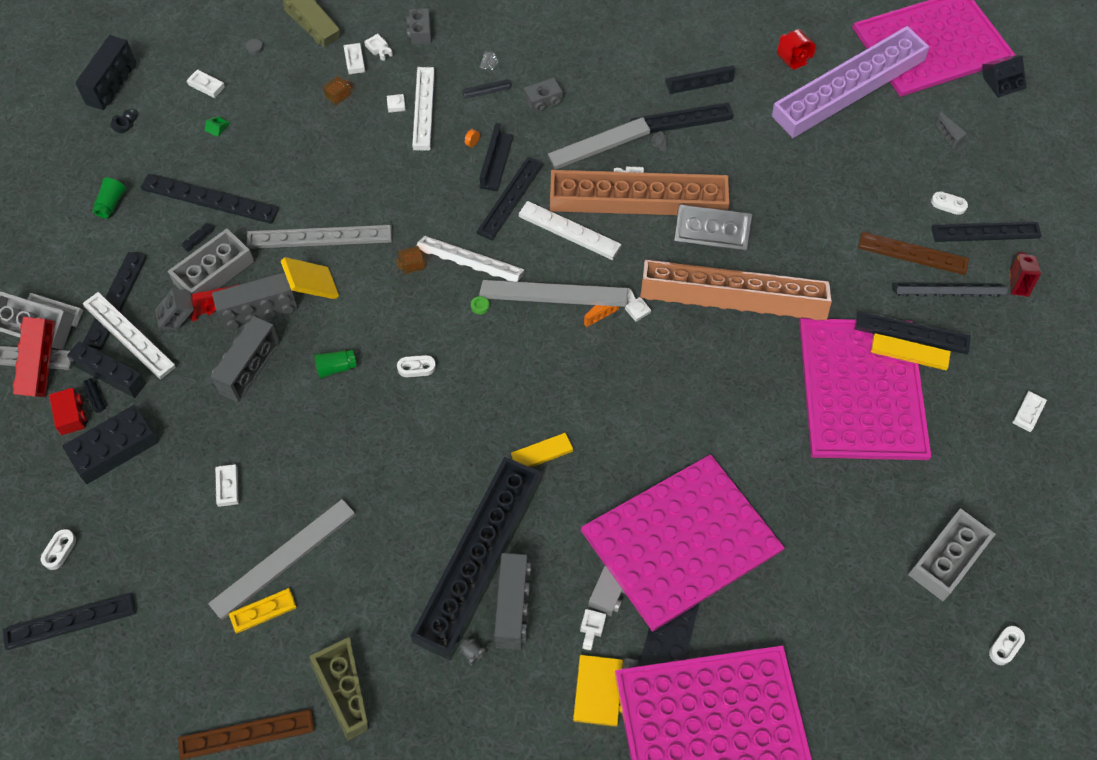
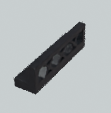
M734 65L670 77L665 79V83L670 94L730 83L734 79L735 67Z
M495 123L480 174V189L496 192L499 188L513 139L512 134L501 133L500 123Z

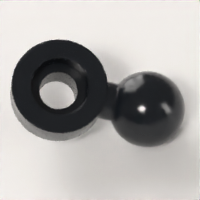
M131 109L125 110L123 116L115 115L112 118L110 126L118 133H125L130 123L137 119V114Z

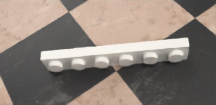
M417 67L413 150H430L434 67Z
M529 201L526 202L519 212L520 218L611 260L614 259L621 248L620 243Z
M424 236L417 243V249L423 250L424 253L437 255L441 259L455 261L459 265L470 266L477 271H485L492 276H499L510 282H518L524 274V269L427 236Z
M99 292L83 303L84 307L160 380L175 369V364Z

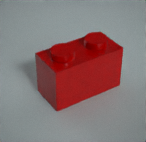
M73 388L49 394L55 428L61 435L85 429L84 422L87 421L84 410H81V405L84 404L81 394H77Z

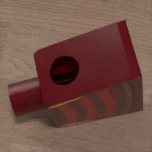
M1025 252L1016 254V258L1010 268L1011 295L1030 296L1041 275L1036 256L1027 255Z

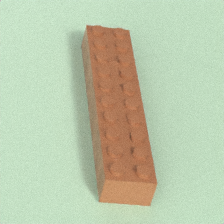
M551 170L550 211L677 215L679 204L728 210L729 208L728 175Z
M645 260L640 298L679 302L686 305L696 304L703 307L712 306L721 309L754 311L761 314L770 313L778 316L787 315L796 318H812L814 320H827L832 302L828 281Z

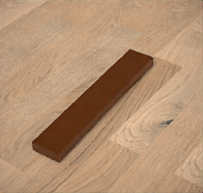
M866 232L861 233L858 249L962 275L967 273L969 258Z
M308 709L178 737L179 759L187 760L313 733L312 710Z

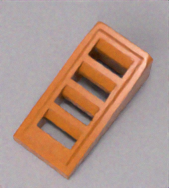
M595 305L584 316V325L588 327L619 310V306Z

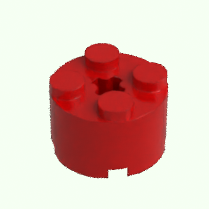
M797 29L780 37L777 56L790 68L796 70L805 66L809 57L812 59L816 51V45L800 29Z

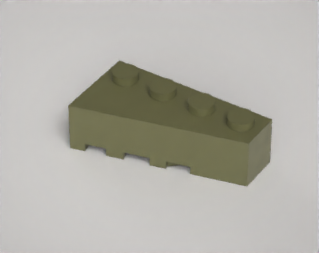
M283 0L284 11L314 38L316 43L326 47L340 38V29L314 0Z
M350 637L309 656L310 665L347 741L368 731Z

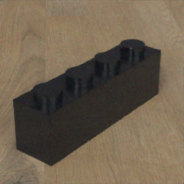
M80 341L67 354L73 366L133 398H136L147 384L141 373Z

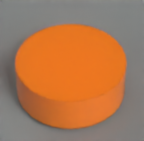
M474 129L469 130L465 136V144L473 148L480 139V133Z

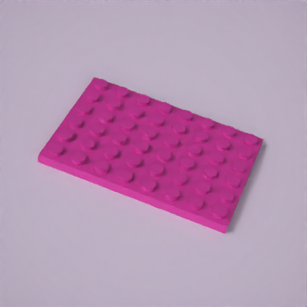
M928 0L856 22L852 27L866 49L906 26L929 46L925 61L889 81L900 97L983 71L982 64L1015 55L974 0Z
M800 318L799 327L811 458L930 460L931 450L919 365L871 353L874 334L854 330L856 320Z
M711 454L587 523L580 530L652 632L784 550V546Z
M783 646L615 670L631 760H812Z

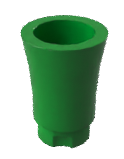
M103 178L92 212L96 216L108 219L121 197L127 191V188L115 179Z
M353 350L314 354L319 380L357 367Z

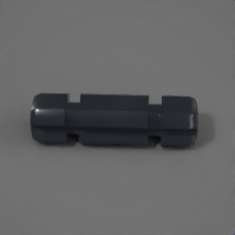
M205 223L201 227L202 229H198L193 233L189 240L186 239L181 244L183 249L189 252L194 248L193 245L196 246L205 239L206 234L209 235L213 232L211 225Z
M92 378L84 380L83 386L86 389L90 403H92L93 410L96 413L104 411L105 406L102 403L95 382Z

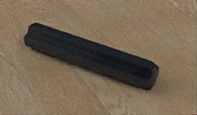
M509 79L470 87L463 89L462 95L464 99L508 90L511 88V83Z

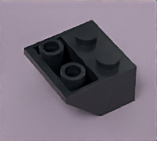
M1010 55L982 64L984 80L997 97L1027 88L1023 55Z

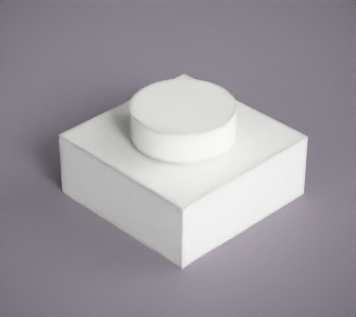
M403 94L387 96L388 112L405 111Z

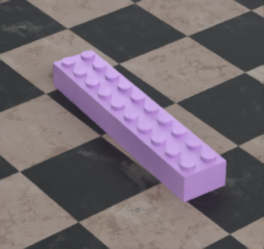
M906 26L775 102L772 117L794 138L925 61L929 46Z

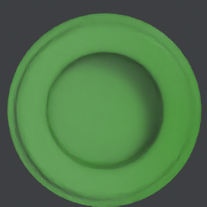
M483 296L475 297L471 301L472 311L476 314H485L489 310L488 299Z

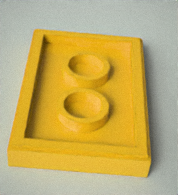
M287 257L281 260L292 291L330 299H336L339 296L328 267Z
M580 655L574 722L617 726L619 694L615 670L622 669L623 660Z

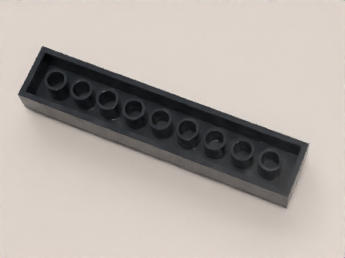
M504 456L411 634L414 644L451 661L501 562V554L506 552L541 483L540 471Z

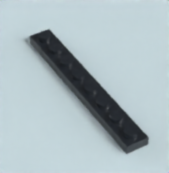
M148 174L141 185L143 191L269 224L273 223L279 211L276 206Z

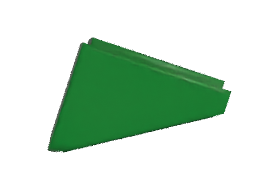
M215 116L206 120L205 131L219 137L230 125V122Z

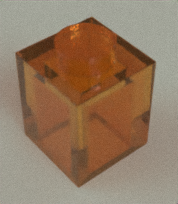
M339 76L322 86L325 98L335 106L351 96L349 83L346 80H342Z
M419 246L397 251L399 259H396L397 267L399 270L402 269L404 275L425 269Z

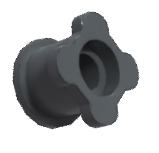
M468 638L460 645L461 650L459 654L464 655L469 660L471 667L487 653L484 647L481 648L476 643L475 638L471 640Z

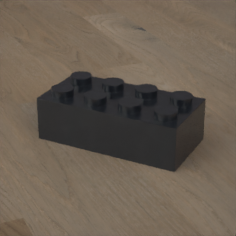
M109 35L75 82L87 106L104 110L107 105H110L115 93L119 92L121 84L127 80L130 71L136 67L137 62L126 39Z
M134 404L65 443L62 447L79 476L86 484H89L159 442Z

